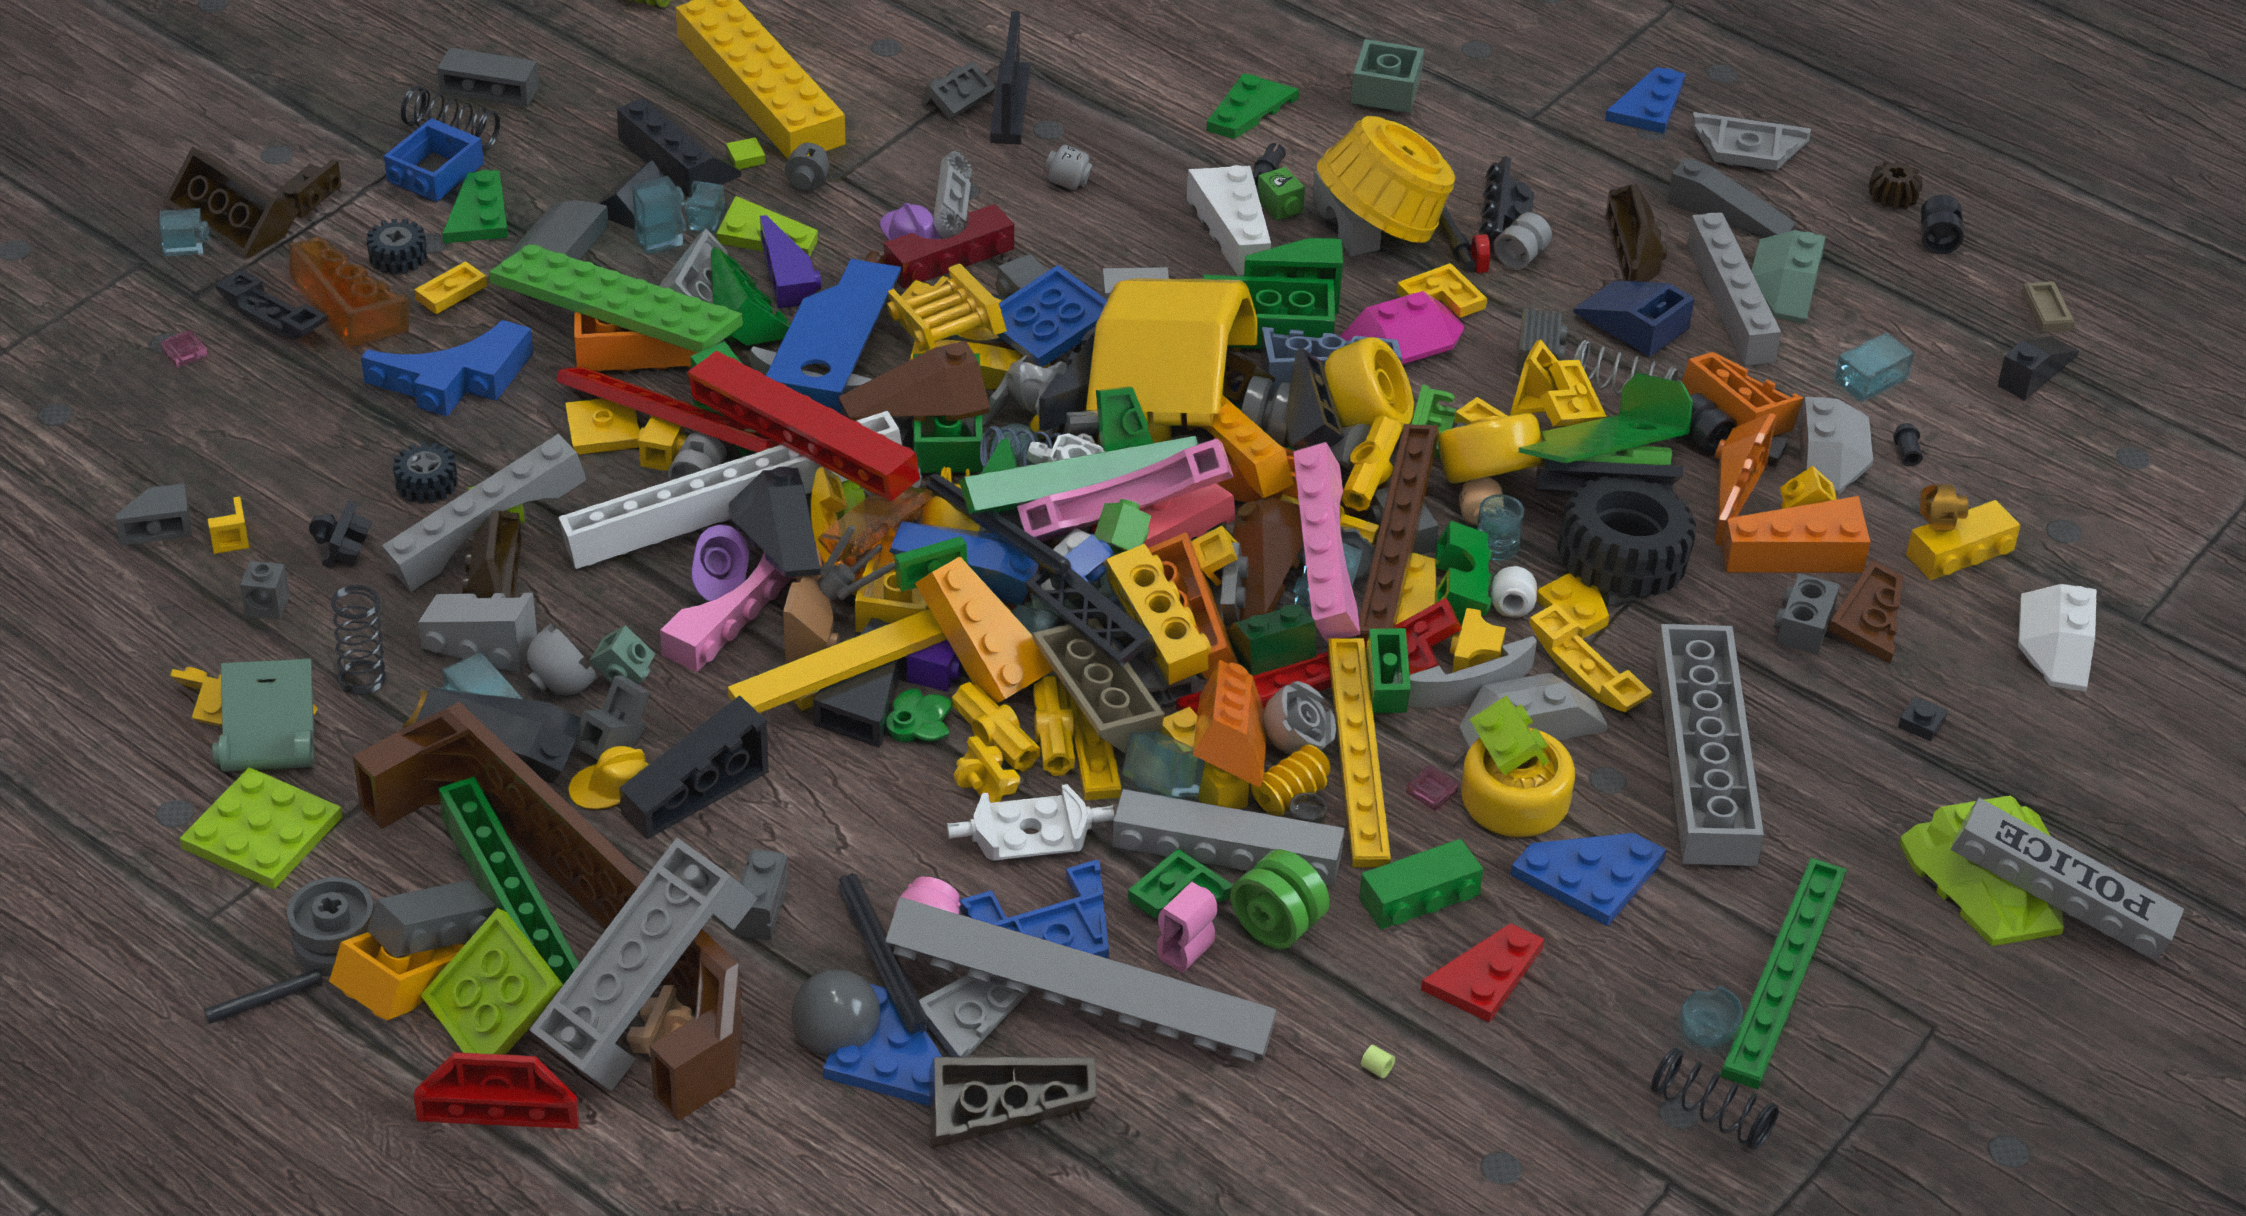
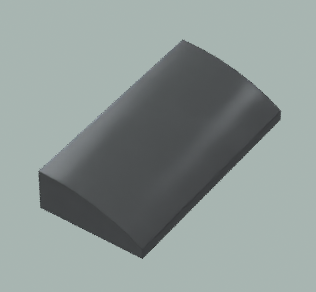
M564 201L552 204L499 264L529 244L539 245L544 249L556 253H564L568 257L580 260L608 228L607 206L587 201Z

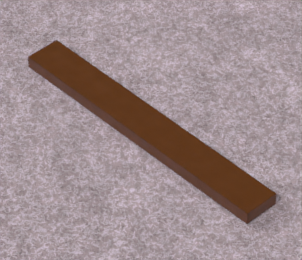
M1404 424L1359 615L1360 635H1356V638H1364V641H1368L1369 629L1396 627L1438 441V425Z

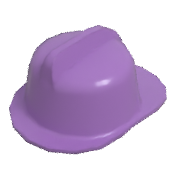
M904 203L898 210L884 215L880 221L881 230L889 241L910 233L923 238L940 239V235L933 223L932 214L920 205Z
M727 525L712 526L706 529L697 541L691 570L692 582L696 591L703 599L709 602L733 591L746 579L749 548L746 539L736 529Z

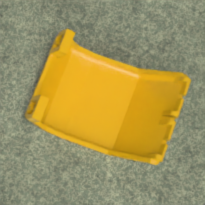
M1132 278L1116 283L1095 327L1086 410L1097 411L1096 390L1130 386L1135 391L1148 425L1150 424V412H1154V425L1182 426V413H1187L1188 426L1212 427L1214 414L1220 413L1227 345H1257V315L1247 285L1239 280Z

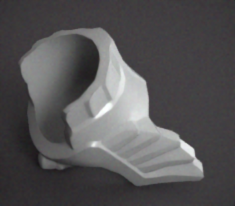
M1029 355L1023 356L1021 360L1012 362L1001 384L990 397V413L983 415L982 424L986 426L1009 401H1015L1024 411L1033 415L1038 413L1039 416L1040 396L1057 373H1065L1067 364L1061 361L1048 368H1043L1031 364ZM1059 426L1046 430L1045 433L1049 437L1054 434L1055 430L1059 429Z

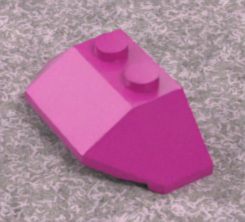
M1421 291L1366 307L1340 337L1346 341H1351L1354 336L1398 340L1402 355V364L1452 350L1459 341L1460 336L1464 333L1465 326L1447 306L1426 292Z

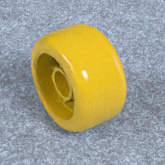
M1367 337L1338 348L1328 356L1324 371L1342 428L1357 424H1366L1372 427L1375 418L1381 416L1397 420L1402 428L1404 424H1411L1414 416V399L1410 382L1402 363L1386 342L1376 337Z
M1522 413L1502 418L1498 415L1470 421L1469 425L1444 430L1438 436V448L1444 475L1451 484L1537 467L1544 461V458L1518 453L1519 447L1543 442L1538 420L1532 413Z
M1538 730L1548 745L1543 752L1550 762L1543 766L1537 756H1534L1504 776L1479 737L1466 754L1461 781L1462 801L1469 815L1482 827L1509 837H1533L1555 828L1569 811L1575 782V766L1572 757L1561 742L1551 735Z

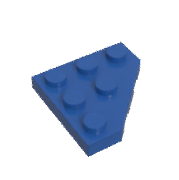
M1636 833L1531 843L1512 864L1510 875L1608 926L1665 860L1667 849Z
M870 984L877 995L880 1005V1021L877 1031L868 1042L860 1047L852 1045L838 1048L837 1053H830L823 1067V1078L930 1106L929 1069L934 1057L942 1056L926 1031L915 1034L907 1031L888 989Z

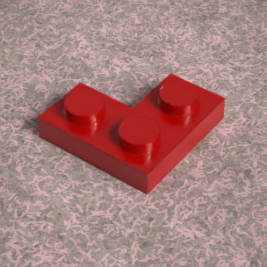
M1447 598L1440 600L1396 625L1395 628H1406L1409 674L1439 666L1431 647L1462 630Z

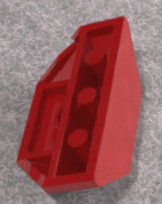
M454 1052L415 1088L413 1095L417 1121L562 1129H579L580 1124L577 1097L536 1056Z

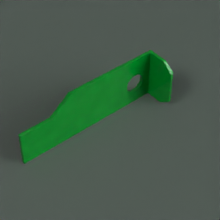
M1636 373L1622 387L1619 415L1542 431L1541 437L1544 442L1519 447L1518 453L1562 463H1570L1686 435L1690 432L1693 401L1682 382Z

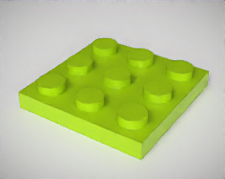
M248 767L179 838L181 849L275 890L342 818L341 806Z
M497 908L421 993V997L463 1053L506 1055L540 1017L562 988L563 983L509 914Z

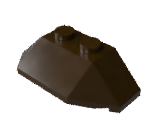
M1630 184L1610 190L1605 216L1623 280L1649 282L1660 273L1661 261L1666 260L1667 257L1666 242L1661 241L1660 222L1655 221L1652 208L1637 184Z
M492 510L473 538L472 551H466L465 568L469 575H463L462 594H475L477 598H491L494 593H504L506 598H515L522 542L519 513Z

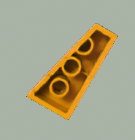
M961 557L938 568L915 583L972 683L978 685L996 704L1054 671L1033 641L1032 634Z

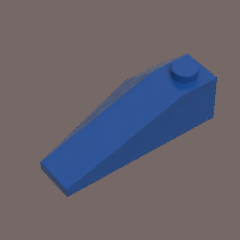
M901 521L889 550L890 553L897 555L961 536L967 543L968 566L998 598L1021 607L1028 593L1025 582L1036 574L1039 564L992 533Z

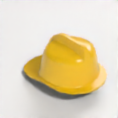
M614 746L605 750L600 755L597 764L579 771L571 779L568 788L570 798L576 805L590 810H600L620 804L619 788L650 765L645 762L644 752L642 749H633L627 746Z

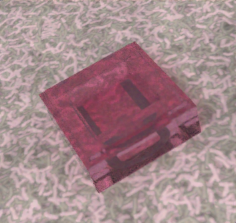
M187 330L161 341L162 351L177 368L207 356L206 346L192 330Z
M1429 765L1407 784L1406 794L1436 811L1458 792L1459 783Z

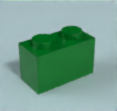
M1406 628L1369 629L1366 659L1373 713H1406L1411 691Z

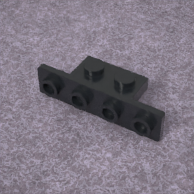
M1504 156L1499 163H1493L1485 175L1487 184L1483 193L1485 200L1480 214L1482 216V224L1478 235L1487 234L1490 245L1502 233L1503 226L1508 228L1521 214L1526 212L1532 213L1534 192L1526 184L1517 182L1509 177L1511 159L1507 156Z

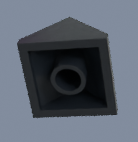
M651 160L627 175L598 204L607 206L608 220L645 234L680 201V195Z

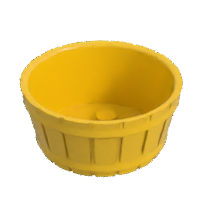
M1366 116L1356 122L1353 128L1333 147L1329 148L1317 162V171L1322 181L1345 206L1365 219V221L1384 230L1386 233L1417 243L1427 242L1432 238L1455 182V175L1450 165L1430 142L1402 124L1375 116Z

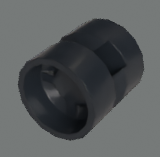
M1937 195L1926 200L1920 211L1924 246L1936 254H1947L1955 251L1960 247L1964 239L1960 203L1949 195Z
M1694 393L1690 395L1693 401L1690 432L1685 436L1694 439L1695 444L1709 455L1716 454L1721 439L1727 440L1732 429L1737 427V422L1725 411L1718 408L1704 394Z

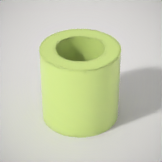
M1371 1045L1366 1050L1361 1060L1362 1067L1381 1078H1385L1390 1073L1395 1063L1393 1055L1375 1045Z

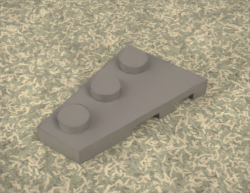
M966 975L923 997L919 1001L928 1018L926 1025L952 1057H968L1019 1004L1026 994L1004 988L1006 981L991 977L990 983H985L969 978Z

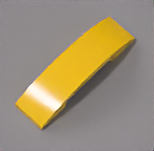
M820 467L816 471L813 482L811 520L815 542L825 564L842 537L836 513L847 508V503L840 477L825 467ZM844 548L834 565L838 566L840 563H843L850 568L854 562L847 558ZM863 568L854 574L855 580L852 581L853 583L863 577ZM858 590L852 592L851 594L856 596Z
M1555 603L1530 617L1529 624L1550 657L1573 682L1593 698L1611 708L1626 712L1652 696L1653 692L1629 670L1621 674L1618 673L1579 637L1577 633L1580 625L1558 604Z

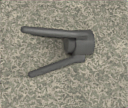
M850 525L827 562L820 568L821 577L817 581L818 586L832 600L840 599L843 601L852 592L895 569V563L892 562L860 580L852 582L855 580L854 574L882 550L881 544H877L850 568L843 563H840L838 566L834 565L855 531L854 525Z

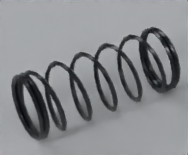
M415 86L403 98L400 111L401 119L404 124L410 126L416 124L418 128L421 127L418 122L426 114L428 107V120L431 119L434 101L437 97H441L442 106L436 120L440 119L443 112L442 123H445L447 109L451 102L454 101L456 102V111L450 123V126H452L459 110L458 101L455 98L451 99L444 109L445 100L442 94L436 95L430 104L429 90ZM416 90H419L420 93L414 105V119L408 122L406 119L408 101L411 95ZM421 96V105L416 115L417 104ZM470 103L465 104L461 108L457 118V129H459L462 112L467 106L470 107V116L463 130L464 132L468 129L473 116V108ZM481 108L476 112L472 120L471 135H474V124L480 111H484V114L479 119L475 129V136L479 138L485 128L487 117L493 114L495 126L492 137L486 145L482 146V150H487L498 137L500 118L496 112L491 110L486 112L485 108Z
M364 585L345 586L336 591L331 600V607L335 612L333 622L337 627L334 636L339 641L335 649L340 656L337 660V666L340 669L338 681L345 691L353 694L372 693L381 688L386 679L385 664L383 662V637L380 632L382 624L379 618L380 598L375 590ZM352 590H363L369 592L371 595H368L364 592H357ZM360 594L370 598L375 605L371 609L362 606H348L339 610L335 603L344 595ZM357 608L364 609L367 612L347 614L342 611ZM372 614L375 616L370 623L358 620ZM337 616L354 621H347L339 625L336 619ZM376 620L378 622L377 627L373 625V623H375ZM351 623L366 624L359 628L349 629L342 627ZM371 626L376 631L372 637L350 635L340 639L338 636L339 629L359 631ZM377 635L379 636V642L374 639ZM356 637L368 639L360 643L344 642L349 638ZM373 641L377 645L374 651L354 649L341 654L339 650L341 643L356 646ZM378 650H380V656L376 654ZM352 652L369 653L362 657L352 658L345 656ZM371 655H374L378 659L377 662L371 660H361L370 657ZM342 658L356 660L343 667L340 664ZM357 665L373 666L360 672L347 671L349 668ZM375 668L381 672L377 679L364 686H351L342 679L344 673L353 675L364 674ZM378 682V684L374 685L373 687L366 688Z
M1679 1048L1670 1050L1654 1073L1651 1082L1652 1092L1657 1095L1663 1093L1666 1101L1675 1100L1682 1095L1684 1111L1689 1112L1700 1106V1117L1703 1122H1710L1719 1116V1129L1722 1133L1730 1132L1738 1126L1737 1137L1739 1142L1742 1144L1747 1143L1748 1148H1751V1150L1758 1149L1765 1142L1776 1123L1779 1114L1778 1105H1775V1103L1766 1105L1754 1121L1748 1138L1742 1140V1124L1757 1100V1093L1752 1094L1739 1120L1730 1128L1723 1129L1722 1119L1724 1111L1735 1096L1739 1083H1734L1730 1088L1719 1111L1711 1118L1706 1119L1703 1116L1705 1102L1718 1083L1720 1072L1713 1075L1701 1100L1693 1107L1686 1108L1685 1097L1687 1089L1697 1077L1702 1067V1062H1697L1694 1065L1684 1088L1674 1097L1670 1098L1667 1096V1088L1676 1077L1684 1055L1683 1051L1679 1050ZM1673 1059V1061H1672V1063H1671V1065H1670V1067H1669V1069H1668V1072H1667V1074H1666V1077H1665L1664 1081H1663V1082L1661 1083V1085L1658 1087V1084H1659V1082H1660V1079H1661V1077H1662V1075H1663V1073H1664L1666 1067L1668 1066V1064L1670 1063V1061Z

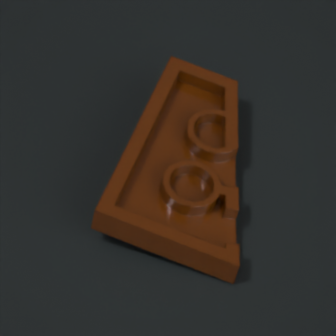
M1871 560L1831 619L1827 630L1890 664L1895 650V645L1893 644L1894 636L1897 632L1898 622H1896L1897 610L1900 606L1903 576Z

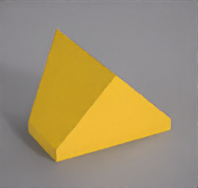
M1541 339L1535 342L1524 362L1510 416L1522 413L1546 412L1540 397L1547 391L1559 390L1549 370V367L1558 360Z

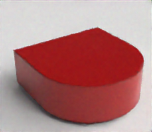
M1487 234L1474 235L1470 253L1476 262L1475 270L1477 273H1488L1490 263L1489 238Z

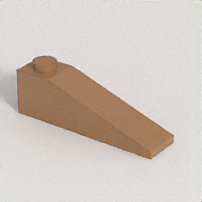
M816 545V550H817L819 565H820V568H821V567L823 566V565H822V560H821V555H820L819 550H818L817 545ZM821 575L796 577L797 582H792L783 610L785 664L839 644L840 635L839 633H834V618L830 599L821 591L817 583Z

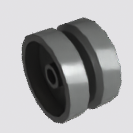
M1253 376L1248 385L1241 412L1280 446L1288 449L1287 435L1289 433L1285 423V414L1291 383L1282 382L1274 395V385L1271 379Z
M326 877L311 881L296 891L288 903L287 920L296 961L306 971L318 969L321 976H331L340 943L368 932L367 930L374 911V902L368 889L361 883L345 877Z

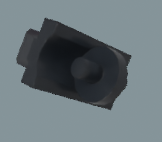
M347 501L339 522L329 513L317 515L311 520L309 532L314 537L315 542L318 544L329 542V548L322 566L332 569L335 560L354 566L362 544L345 538V536L364 543L372 523L371 520L354 514L358 504Z

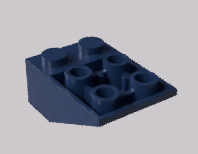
M1614 280L1576 306L1573 312L1650 357L1690 328L1695 298L1670 283Z

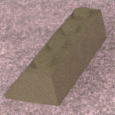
M1097 618L1088 620L1089 628L1104 629ZM1069 624L1032 634L1033 641L1101 738L1125 754L1157 746L1165 714L1128 662L1123 667H1119ZM1112 640V647L1120 653V650Z

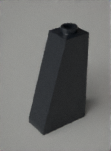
M872 617L860 635L891 623ZM904 657L820 689L813 699L814 726L880 748L883 744L886 732V718L891 712Z

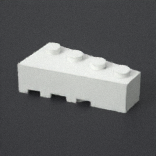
M1235 165L1231 167L1188 169L1187 201L1191 206H1195L1197 216L1201 222H1206L1210 228L1209 234L1214 241L1217 240L1220 243L1221 252L1237 276L1244 275L1245 256L1271 249V241L1251 166Z

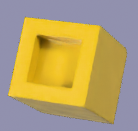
M240 496L233 497L236 514L208 519L214 554L249 548Z
M1223 526L1191 541L1201 570L1216 586L1222 584L1219 569L1238 560L1232 543L1238 542Z

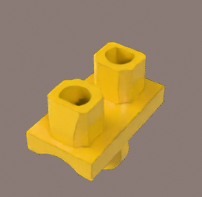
M978 736L969 737L967 740V753L956 762L958 767L954 772V780L961 788L973 787L980 797L982 793H988L990 803L1000 802L1003 795L1015 794L1020 783V776L1014 769L1003 770L1001 768L1003 754L997 746L986 747Z

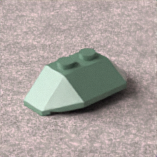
M1793 230L1759 240L1751 272L1774 318L1806 324L1825 248L1826 236Z

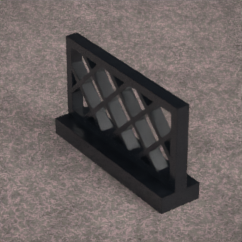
M1011 11L1005 61H1000L990 143L1021 145L1030 63L1020 62V12Z
M1544 459L1541 465L1536 468V490L1573 492L1589 480L1595 482L1597 478L1602 476L1614 478L1616 475H1626V478L1635 479V477H1639L1651 484L1654 482L1658 483L1667 492L1670 490L1673 492L1674 484L1683 477V466H1674L1675 462H1671V465H1646L1588 461L1562 463Z

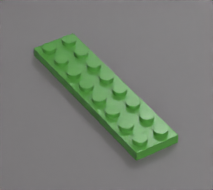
M535 244L523 247L520 251L489 271L490 283L698 353L717 345L743 325L742 313L730 310L725 306L715 305L698 297H690L675 292L670 288H663L648 283L643 279H635L620 274L618 271L608 270L591 262L568 257L564 253H556Z

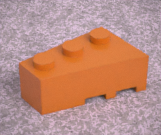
M1714 352L1688 360L1682 383L1685 385L1689 395L1694 393L1704 394L1718 408L1734 418L1737 426L1772 413L1776 415L1773 437L1794 429L1803 397L1795 393L1792 397H1789L1775 390L1776 383L1767 379L1763 384L1747 376L1748 369Z

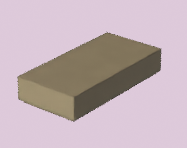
M2054 281L2025 283L2023 285L2022 294L2041 333L2073 330L2075 321Z

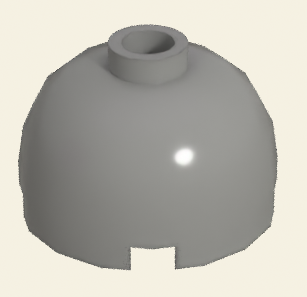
M549 624L538 633L527 651V663L532 670L528 678L541 692L548 689L558 696L567 697L575 695L587 688L598 676L591 666L586 669L581 664L583 663L582 659L584 656L558 629L554 630L552 624Z
M1300 681L1282 687L1267 702L1263 714L1265 732L1269 741L1288 755L1297 752L1304 745L1311 744L1322 750L1331 743L1336 733L1335 718L1331 710L1325 712L1320 704L1324 700L1322 695L1310 685Z

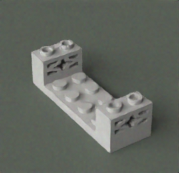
M676 837L536 1020L530 1031L584 1073L612 1091L636 1060L615 1043L712 915L734 930L758 898L727 872Z

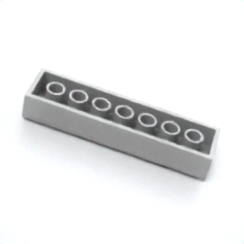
M1661 624L1656 661L1682 864L1757 866L1764 832L1733 626Z

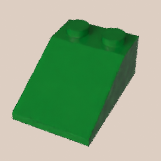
M1307 238L1245 256L1244 276L1334 279L1335 314H1339L1343 270L1342 239Z

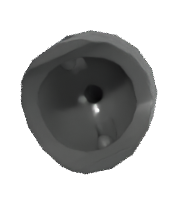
M813 143L799 145L791 153L785 165V175L788 181L796 188L805 191H814L822 187L829 173V161L826 151Z

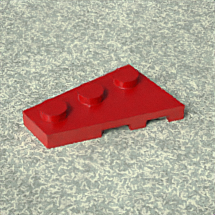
M1510 923L1424 978L1421 984V991L1490 1023L1543 950L1544 938Z

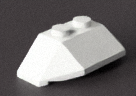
M2058 584L2021 594L2018 647L2033 666L2044 674V679L2049 686L2084 692L2087 690L2095 641L2097 589Z

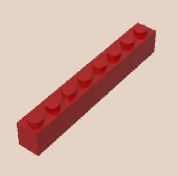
M716 350L688 371L693 399L890 502L920 480L916 452L910 448L904 447L888 439L885 435L863 426L858 421H853L834 409L812 400L809 396L802 395L785 384L763 375L760 371L738 362L735 358H730Z

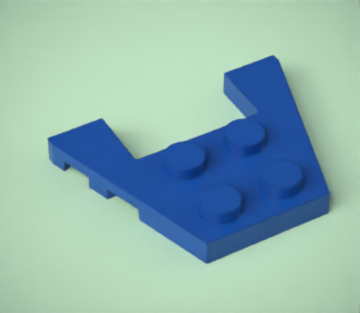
M1098 859L1066 868V880L1076 898L1009 918L1005 916L992 890L960 899V911L966 917L1109 959L1103 888L1100 876L1101 869Z

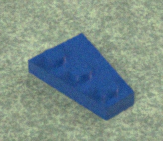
M1654 68L1606 110L1605 121L1665 133L1682 90L1686 73L1677 72L1670 68Z

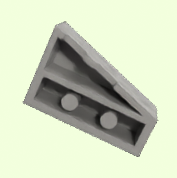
M494 593L491 598H477L475 594H436L418 621L421 648L521 673L527 664L529 646L537 636L533 593H523L520 598H506L504 593Z

